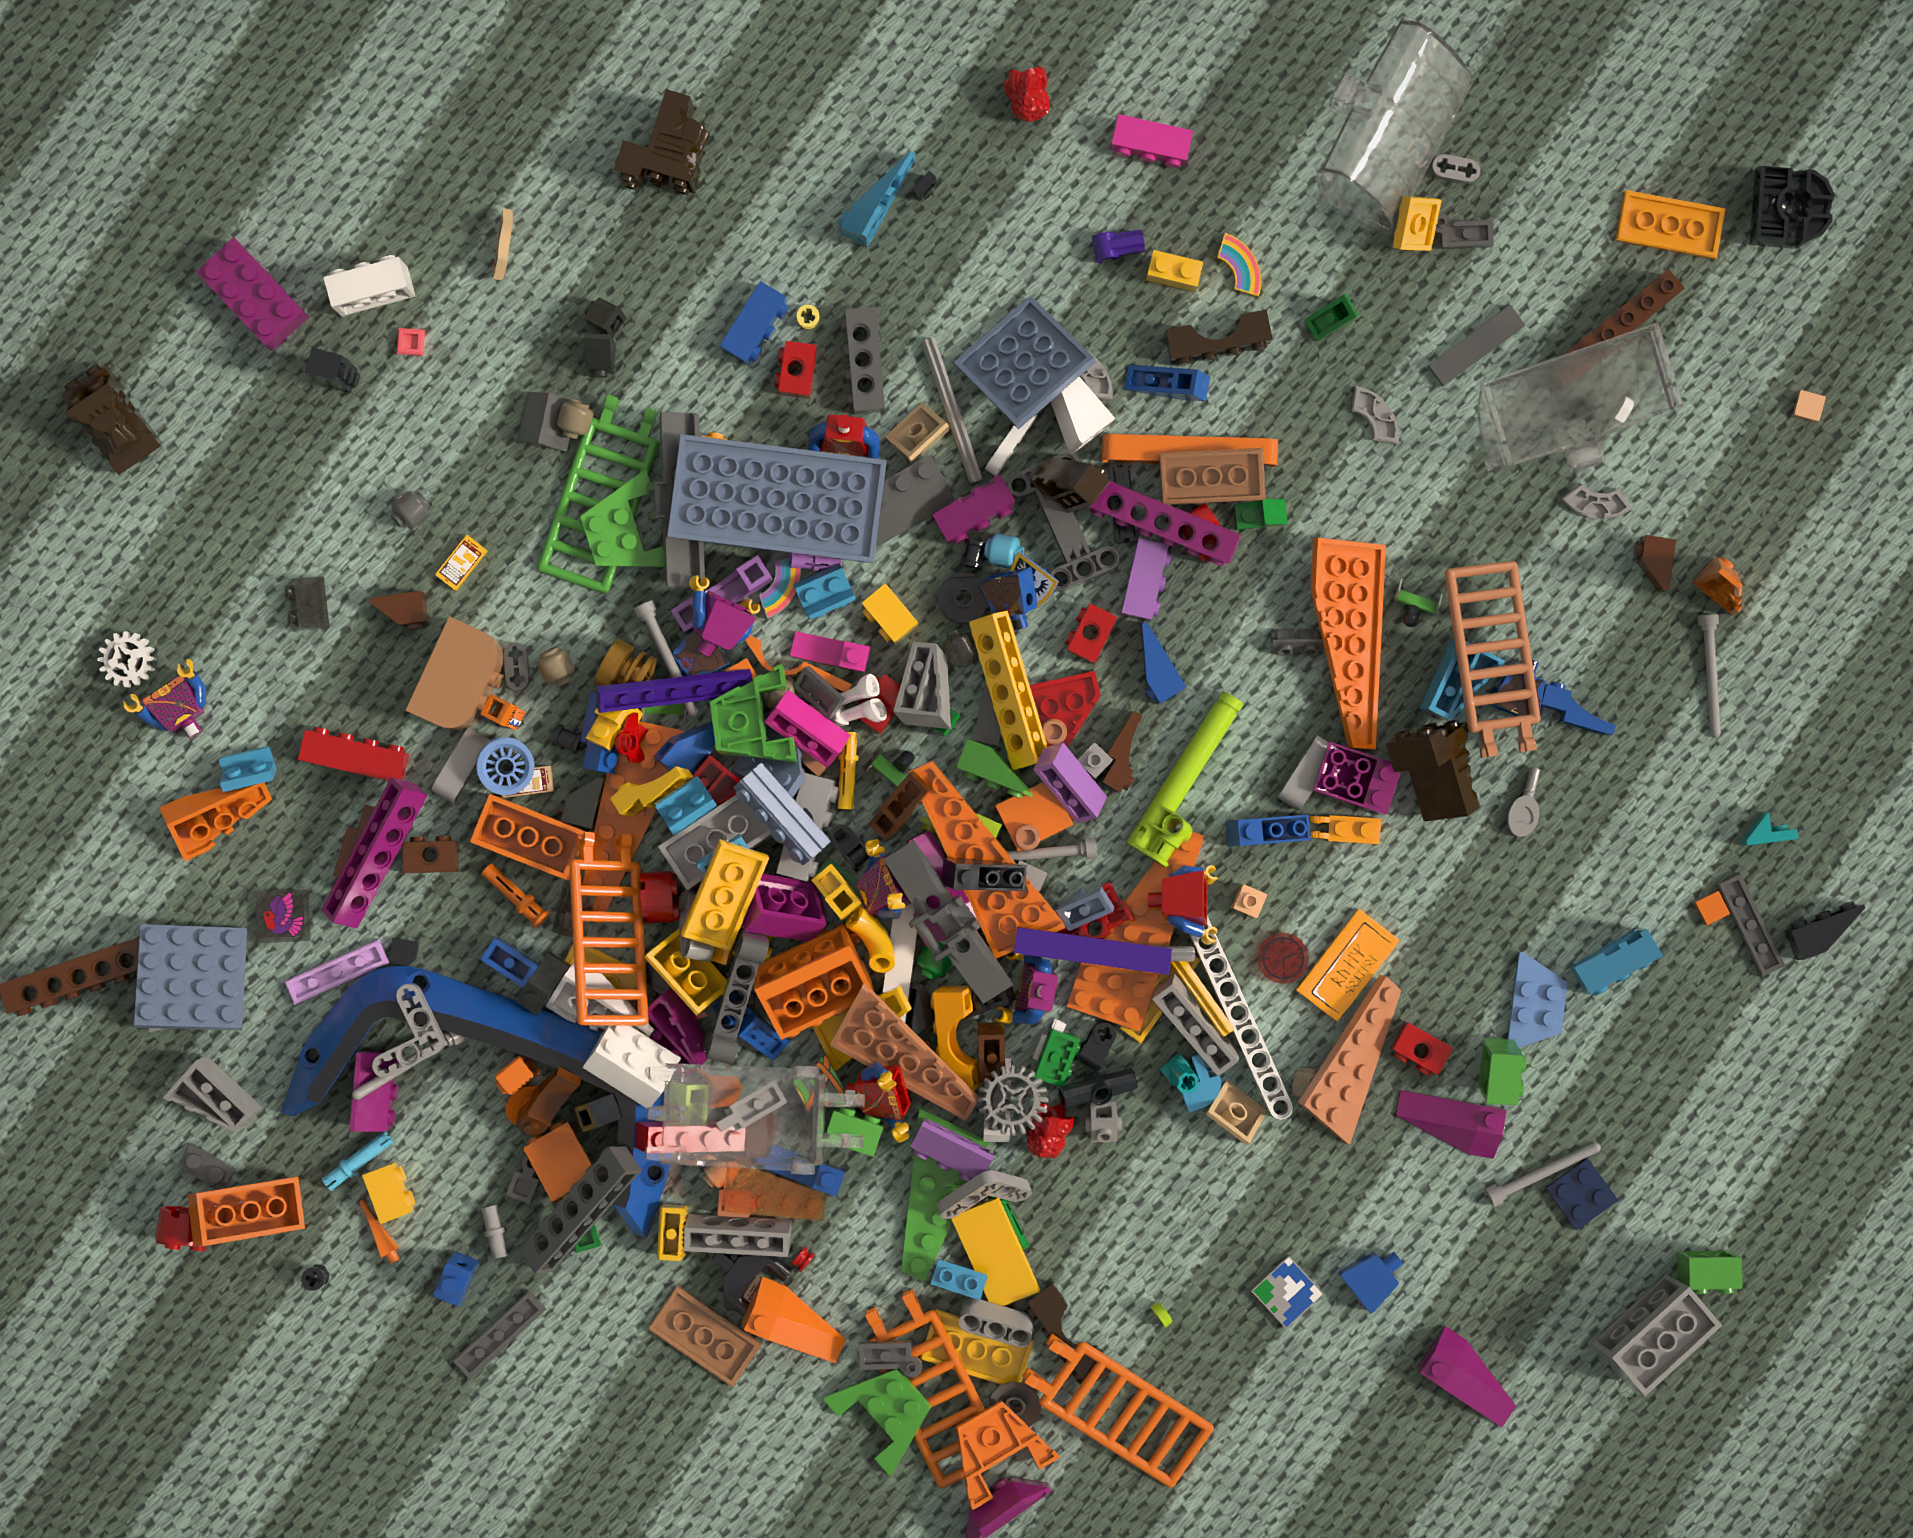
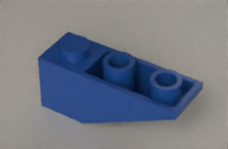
M708 722L670 737L653 757L668 771L674 767L689 769L691 774H693L697 763L701 759H705L713 750L712 746L715 744L713 722Z
M1309 815L1225 821L1228 847L1311 840Z

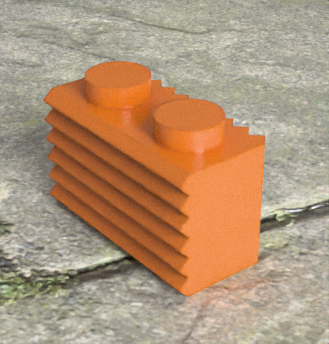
M520 1055L494 1075L497 1079L495 1084L504 1095L506 1093L512 1095L528 1085L536 1076L540 1075V1070L530 1058Z

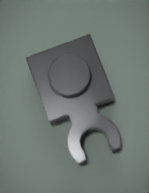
M526 1155L522 1160L523 1172L515 1170L506 1195L531 1204L540 1179L534 1177L535 1170L529 1166V1158Z

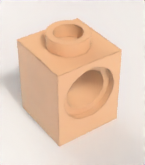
M1241 884L1231 908L1253 918H1258L1267 894Z

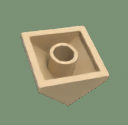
M922 402L893 428L885 438L912 465L949 432V425Z
M1228 1080L1221 1086L1219 1095L1213 1103L1203 1110L1207 1116L1245 1145L1251 1142L1268 1111Z

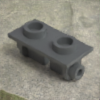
M1276 629V632H1271V642H1273L1271 653H1278L1280 656H1288L1292 653H1303L1307 656H1313L1323 651V640L1318 629H1299V637L1295 638L1294 629Z

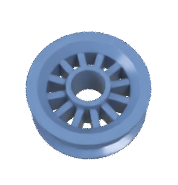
M499 737L489 741L482 747L477 756L476 770L480 781L488 790L499 795H512L522 791L530 783L534 774V759L529 749L519 740L510 737ZM503 747H509L507 755L504 754ZM500 749L501 756H498L494 751ZM512 750H517L518 752L511 757ZM490 754H492L496 758L495 761L488 759ZM520 755H522L523 760L515 761ZM508 759L512 762L513 766L509 772L502 773L498 770V764L501 760ZM486 763L493 764L494 766L486 768ZM524 764V769L516 767L518 765ZM496 771L490 777L487 774V772ZM515 771L523 773L522 776L518 778V776L515 774ZM500 775L498 783L494 782L493 780ZM510 776H513L516 782L511 784ZM504 777H506L507 785H502Z

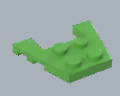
M646 470L639 473L580 516L596 566L665 567L663 546L644 551L628 500L653 493L647 492V484L650 483Z
M782 664L773 667L774 670L765 675L760 674L753 678L752 682L741 688L738 686L710 701L715 745L718 753L797 762L794 738L788 737L767 741L761 694L787 689L785 670Z
M899 1368L890 1369L855 1385H849L842 1390L826 1395L823 1399L838 1417L856 1401H859L891 1437L893 1441L874 1458L889 1476L893 1474L932 1407Z

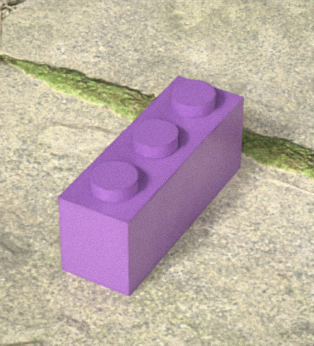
M1143 538L1138 539L1120 615L1149 622L1153 616H1158L1161 602L1156 601L1158 591L1163 592L1166 577L1162 576L1164 566L1169 567L1172 552L1168 551V544Z
M1063 742L1044 748L1033 769L1077 823L1097 818L1107 798L1106 794Z

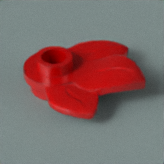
M637 712L631 713L626 718L623 729L619 731L615 738L617 751L622 755H626L631 763H639L645 759L643 750L639 745L648 730L638 724L639 716Z

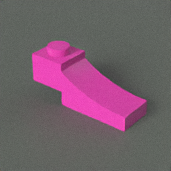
M796 631L790 657L865 673L870 647Z

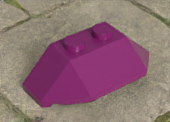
M1011 1476L1009 1479L1005 1477L999 1479L992 1485L994 1489L990 1491L993 1496L991 1500L974 1510L969 1507L964 1538H987L1044 1496L1051 1493V1486L1048 1482Z

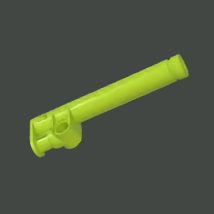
M1225 691L1220 693L1217 702L1211 707L1126 841L1127 844L1166 868L1169 866L1167 861L1173 851L1178 849L1181 843L1188 841L1192 835L1191 825L1175 812L1234 721L1237 712L1244 705L1240 700ZM1181 824L1180 829L1174 833V828Z

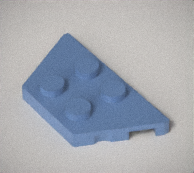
M1518 952L1507 1039L1515 1040L1519 1048L1561 1034L1568 982L1524 952Z

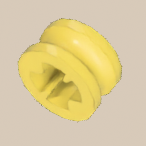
M803 305L797 311L796 317L801 327L812 329L818 325L820 316L816 307ZM807 310L812 311V316L815 317L814 321L809 320L810 323H804V318L801 316L802 313L805 312L807 314Z

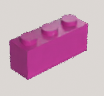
M1118 114L1111 150H1114L1118 156L1130 157V154L1140 156V160L1154 163L1155 160L1164 161L1168 167L1180 168V165L1185 166L1193 130Z
M789 690L775 704L764 722L785 738L793 737L796 746L827 768L840 754L850 737V734Z

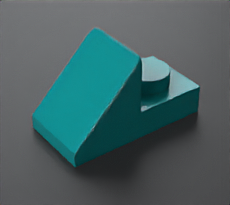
M1762 812L1741 839V846L1799 839L1798 830L1789 829L1787 824L1772 826V831L1769 812Z

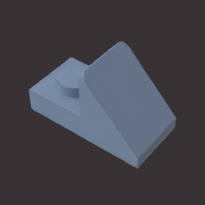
M1102 886L1090 892H1086L1084 887L1080 888L1056 908V912L1068 931L1112 913L1114 910V906Z

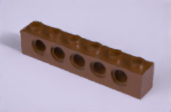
M1667 269L1551 364L1545 372L1562 390L1684 290L1685 287L1670 269Z
M140 937L1 983L0 995L6 1014L16 1013L17 1017L32 1012L31 1007L41 1005V1008H46L57 1004L56 999L65 996L66 1000L81 996L80 991L89 988L90 992L103 989L106 987L105 982L114 980L115 984L129 980V974L138 971ZM128 953L134 957V964L131 967H128L125 963V957ZM104 961L110 967L107 975L102 974L100 966ZM79 970H82L85 974L83 983H79L76 979V973ZM54 978L60 981V989L57 992L52 988ZM30 986L36 991V996L33 1000L27 995V990Z

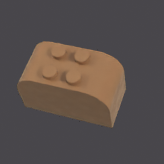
M449 616L405 711L451 730H465L472 727L480 719V713L493 689L499 688L504 677L501 674L504 667V650L499 641L489 634Z

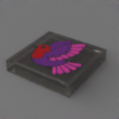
M309 889L255 892L258 944L311 941Z

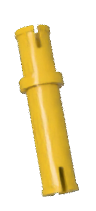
M847 732L850 734V737L841 750V755H838V760H840L837 809H854L856 761L859 759V756L856 755L858 732Z

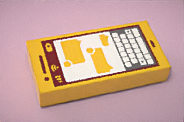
M466 535L435 575L457 591L488 551L470 536Z

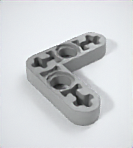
M414 983L401 986L397 991L396 998L415 1038L380 1054L374 1059L372 1068L379 1077H389L437 1054L445 1046L444 1035L420 987ZM406 988L409 992L414 990L416 995L412 999L415 1005L419 1002L422 1005L411 1012L408 1009L413 1006L411 1000L403 998V995L406 994ZM419 1011L427 1015L428 1021L425 1026H418L414 1022V1015ZM428 1036H431L432 1039H438L439 1042L435 1044L437 1049L429 1046L421 1051L419 1045L428 1042ZM409 1046L415 1050L416 1056L414 1060L407 1061L403 1058L402 1050L404 1047ZM392 1052H395L398 1062L388 1067L389 1072L386 1069L381 1070L379 1067L382 1064L381 1059L383 1058L385 1062L395 1058Z
M990 1170L980 1173L937 1203V1208L942 1219H950L963 1213L988 1195L1012 1202H1019L1029 1198L1032 1195V1190L1027 1179Z

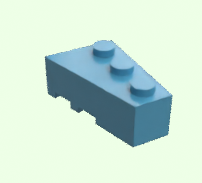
M1454 639L1450 640L1419 708L1441 720H1452L1464 707ZM1488 652L1467 655L1469 670L1502 666L1505 660ZM1489 678L1472 680L1471 683L1473 694L1481 687V685H1484L1489 680Z
M1635 928L1570 966V969L1585 994L1593 993L1596 996L1608 989L1607 985L1615 981L1618 983L1630 976V973L1647 967L1663 955L1648 929Z

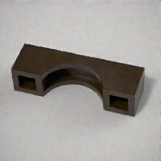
M1267 309L1241 314L1237 329L1224 339H1207L1198 334L1192 325L1166 329L1164 333L1170 364L1177 362V366L1191 364L1192 359L1201 357L1202 361L1213 360L1217 358V354L1226 352L1227 356L1238 355L1242 353V349L1251 347L1252 351L1263 350L1273 340Z
M1050 1282L1039 1293L1027 1299L1029 1306L1026 1309L1034 1321L1039 1318L1044 1325L1041 1331L1047 1339L1051 1334H1054L1064 1343L1075 1349L1077 1345L1064 1335L1061 1327L1062 1316L1068 1304L1054 1283ZM1097 1345L1092 1346L1098 1351L1102 1352ZM1058 1354L1062 1361L1066 1363L1067 1359ZM1086 1354L1083 1355L1071 1372L1079 1385L1096 1364V1361ZM1105 1368L1096 1382L1111 1371Z

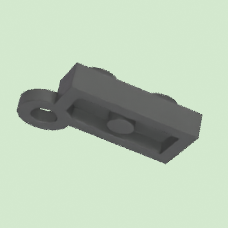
M191 1143L179 1162L178 1167L214 1187L213 1190L220 1187H233L229 1181L234 1175L236 1168Z

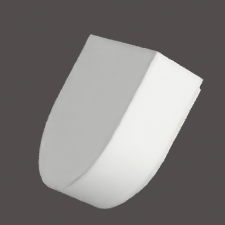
M1623 396L1608 418L1616 423H1624L1633 408V400Z

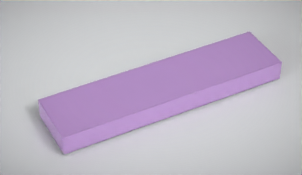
M380 939L286 980L284 983L294 1005H297L390 962Z

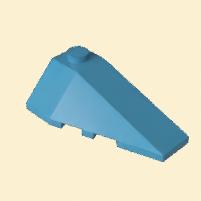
M910 151L854 203L849 212L844 211L838 223L841 225V234L868 248L916 159V154L913 151Z

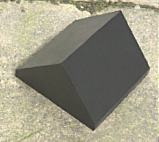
M528 392L517 442L567 452L570 437L562 434L563 430L557 426V419L562 404L570 400L551 393Z

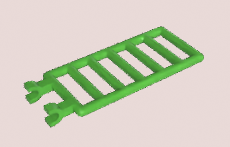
M607 395L600 420L592 418L589 432L581 437L537 565L539 572L603 594L609 592L618 566H603L606 567L602 582L550 565L549 561L553 550L595 564L591 551L557 540L561 526L585 533L581 521L565 516L570 501L588 508H592L601 502L600 500L573 492L578 477L615 490L626 484V482L582 468L586 453L640 471L639 473L646 470L649 477L660 444L657 439L650 437L658 413L655 410L646 408L639 433L611 424L620 401L617 397ZM597 429L647 446L648 449L644 460L640 461L591 444L594 430ZM641 497L629 501L633 518H635Z

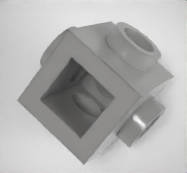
M1090 1102V1116H1085V1131L1091 1133V1142H1117V1131H1122V1115H1117L1116 1102H1108L1104 1105H1096L1094 1102Z

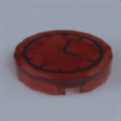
M1283 932L1272 934L1263 941L1258 949L1257 962L1259 969L1266 978L1275 983L1286 984L1296 981L1304 974L1308 966L1309 955L1307 947L1301 939L1293 934Z

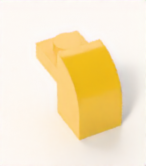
M596 708L594 712L598 717L586 739L610 751L615 743L616 736L624 727L626 718L631 713L637 712L639 722L643 713L638 708L599 713Z
M830 864L812 879V882L824 895L826 902L842 920L863 904L857 893L845 881L833 864Z

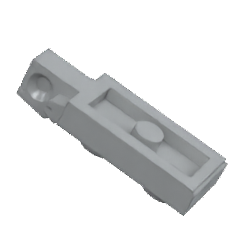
M772 1080L730 1105L729 1108L724 1110L727 1116L716 1122V1126L720 1132L731 1126L734 1127L735 1131L743 1129L786 1104L787 1100L776 1081Z

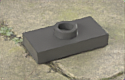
M810 666L804 667L793 686L800 695L827 719L834 718L845 700V697Z

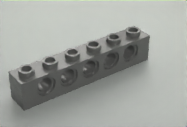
M610 1146L604 1149L596 1163L586 1169V1174L582 1179L572 1185L571 1191L567 1196L561 1199L556 1204L553 1212L541 1221L539 1228L526 1238L525 1244L519 1250L534 1274L552 1272L642 1171L626 1146Z

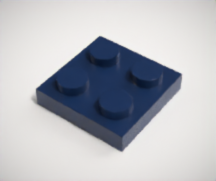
M1588 1158L1582 1160L1545 1187L1576 1231L1619 1201Z

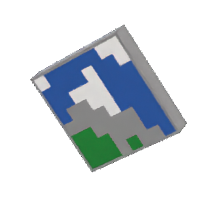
M1289 1255L1251 1289L1252 1293L1286 1329L1324 1295Z

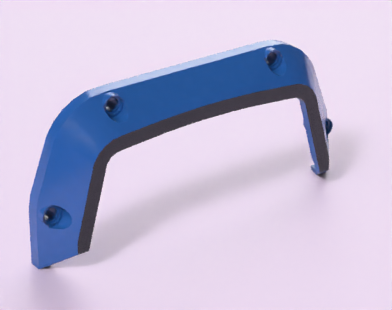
M391 966L377 969L353 983L309 1036L304 1048L301 1050L281 1109V1113L292 1117L315 1105H319L376 1021L384 1017L407 1021L397 1001V991L405 984H416V979L419 975L424 976L427 980V986L421 990L441 1030L512 1051L556 1069L561 1067L580 1076L581 1080L610 1092L617 1098L621 1119L618 1121L617 1147L626 1146L642 1171L615 1200L613 1206L634 1234L645 1238L648 1237L669 1176L672 1153H645L636 1149L637 1122L669 1123L670 1089L667 1083L662 1094L650 1109H647L584 1069L583 1066L604 1032L603 1029L599 1028L598 1031L589 1028L590 1025H579L577 1021L573 1023L556 1013L544 1009L538 1015H535L517 1003L515 999L427 969L414 966ZM406 988V994L403 995V998L411 1000L413 1006L408 1008L411 1012L422 1005L420 1002L415 1005L412 999L416 995L414 990L409 992ZM417 1012L414 1015V1022L426 1025L428 1021L427 1015L424 1012ZM312 1048L317 1049L320 1054L317 1062L312 1061L309 1057V1052ZM653 1165L659 1166L662 1169L661 1178L651 1177L649 1168Z

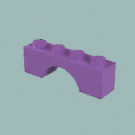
M757 555L708 590L737 604L773 581V578ZM693 597L671 610L687 635L694 630Z

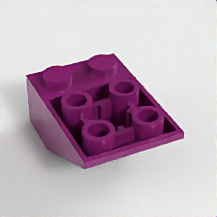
M1329 741L1313 791L1380 815H1387L1401 772L1394 773L1390 761Z

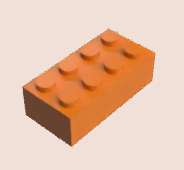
M489 794L470 842L562 879L570 880V862L573 859H579L576 836L583 835L587 831L499 796Z
M298 1177L187 1194L194 1247L305 1229Z

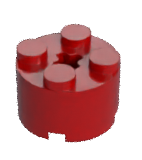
M672 871L640 873L643 924L673 923L674 920H679V898H673V895H677V874L672 873Z
M181 1206L160 1207L155 1243L165 1245L164 1248L180 1250L181 1245L190 1246V1250L205 1251L206 1246L194 1247L189 1208Z

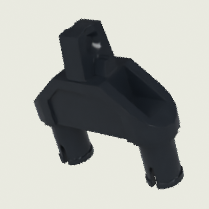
M714 1253L712 1259L722 1266L719 1272L723 1274L724 1307L727 1310L737 1311L743 1317L750 1304L743 1297L744 1292L762 1269H767L781 1279L782 1282L787 1279L786 1276H789L793 1270L792 1267L786 1265L776 1256L731 1254L729 1256L726 1253Z

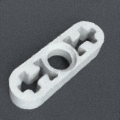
M1038 415L1033 416L1020 429L1013 426L988 462L985 470L994 476L999 473L1013 453L1017 443H1020Z

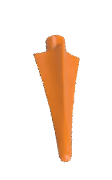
M360 1200V1206L370 1225L380 1257L387 1256L390 1264H394L400 1260L396 1252L399 1249L398 1245L377 1220L365 1200Z

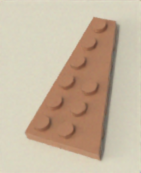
M1379 975L1298 1101L1305 1110L1337 1138L1348 1145L1351 1143L1401 990L1388 977Z
M864 983L830 1046L866 1066H870L875 1062L880 1063L882 1066L900 1065L906 1088L966 1121L975 1107L979 1096Z

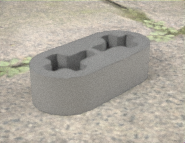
M1441 154L1432 162L1431 171L1438 179L1471 184L1479 177L1480 166L1472 159ZM1442 161H1446V166L1453 167L1454 170L1446 169L1442 173L1437 165ZM1471 166V171L1475 172V174H1471L1467 178L1465 177V172L1457 170Z

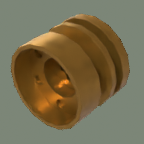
M618 638L601 663L593 685L597 687L653 680L658 659L651 656L644 664L647 653L643 651L635 659H632L634 646Z

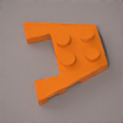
M1002 1401L996 1402L956 1426L968 1502L972 1510L993 1498L981 1473L1022 1448H1027L1038 1469H1042L1060 1458L1044 1440L1034 1433Z

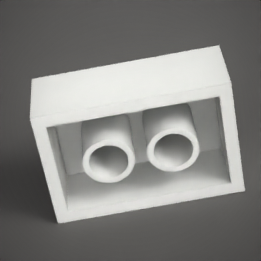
M394 255L382 257L380 262L373 264L369 262L359 263L355 265V269L348 271L337 269L331 271L329 276L324 277L331 307L341 316L415 297L408 267L399 257Z
M607 1026L583 1068L645 1108L650 1109L662 1094L681 1058L631 1026Z

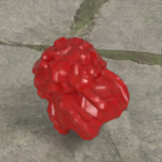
M1037 65L1036 68H1029L1023 72L1015 69L1009 70L1008 80L1004 79L1003 85L1006 95L1011 99L1012 113L1016 115L1017 119L1032 122L1033 120H1040L1049 112L1050 108L1049 96L1045 91L1047 87L1045 69Z
M1042 1103L1040 1106L1045 1107L1047 1113L1038 1111L1037 1115L1043 1119L1041 1123L1035 1118L1031 1121L1035 1125V1129H1029L1026 1135L1028 1150L1032 1151V1154L1038 1158H1056L1065 1146V1136L1072 1130L1074 1118L1073 1116L1066 1117V1108L1063 1109L1061 1104L1048 1106Z

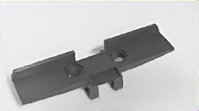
M660 412L661 481L647 484V492L655 491V510L648 512V520L662 519L666 587H690V578L698 575V583L701 585V578L705 577L704 542L667 537L675 481L672 473L677 466L680 435L700 436L699 415L697 413Z
M915 840L910 841L883 859L919 913L908 924L911 928H916L934 954L932 956L934 962L948 955L983 1004L1013 985V982L977 932L980 924L960 895L953 897ZM928 896H937L940 899V906L938 908L929 907L926 903ZM927 918L933 923L937 922L947 938L943 949L923 922ZM963 938L967 939L970 943V948L965 951H961L956 947V943Z

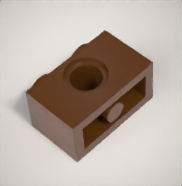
M436 836V841L426 842V837H410V842H403V873L459 872L458 841H451V836ZM430 847L434 848L437 852V857L432 862H429L425 857L426 850Z

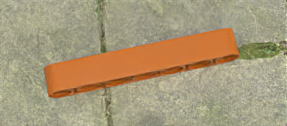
M1102 435L1101 461L1116 460V463L1142 461V463L1159 464L1160 452L1263 447L1264 464H1269V467L1278 466V440L1270 438Z

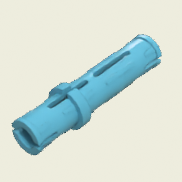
M381 1132L347 1160L342 1159L338 1167L322 1178L323 1183L326 1186L329 1185L328 1189L333 1191L347 1178H353L356 1175V1171L389 1145L393 1144L394 1141L390 1136H387L388 1133Z

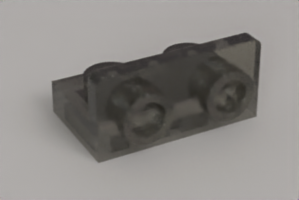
M324 577L293 578L288 581V585L285 586V598L287 601H290L291 611H288V624L292 626L293 632L329 628Z
M563 881L552 932L573 937L571 885ZM582 895V911H593L596 896ZM583 921V937H587L590 921Z

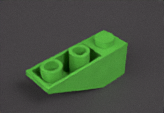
M967 739L956 768L964 771V777L977 781L980 777L986 780L985 785L999 790L1000 786L1008 788L1007 793L1021 799L1023 795L1032 798L1033 793L998 751Z

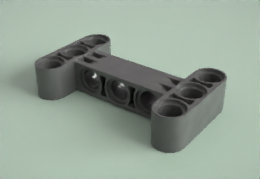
M1062 453L1054 457L1077 461L1070 453ZM1041 462L1011 476L1007 487L1014 499H1023L1035 493L1066 563L1055 568L1050 573L1053 577L1059 573L1066 576V585L1056 586L1054 590L1055 592H1064L1115 569L1119 561V555L1114 548L1108 546L1090 552L1074 513L1065 511L1030 481L1043 464ZM1018 480L1024 482L1026 489L1021 493L1013 491L1011 487L1013 482ZM1104 553H1109L1113 556L1114 563L1110 566H1105L1100 562V556ZM1081 563H1085L1090 567L1091 572L1087 576H1081L1077 573L1076 567Z
M742 927L739 929L733 947L735 955L713 1026H709L703 1048L707 1059L732 1065L738 1049L737 1036L759 964L763 965L769 947V941L764 934L746 932ZM739 966H749L751 968L750 973L744 977L737 975L736 971ZM733 990L742 991L743 996L739 1001L729 999V994ZM724 1016H734V1024L724 1026L721 1023Z

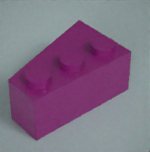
M1000 474L993 477L994 481L983 487L975 488L971 494L962 499H957L932 515L947 544L953 542L954 545H957L968 538L966 534L975 529L978 533L990 526L988 521L995 517L1001 520L1012 513L1011 508L1015 505V499Z
M670 987L648 1007V1024L654 1029L649 1038L681 1058L675 1071L685 1081L707 1060L703 1048L705 1036L690 1008Z

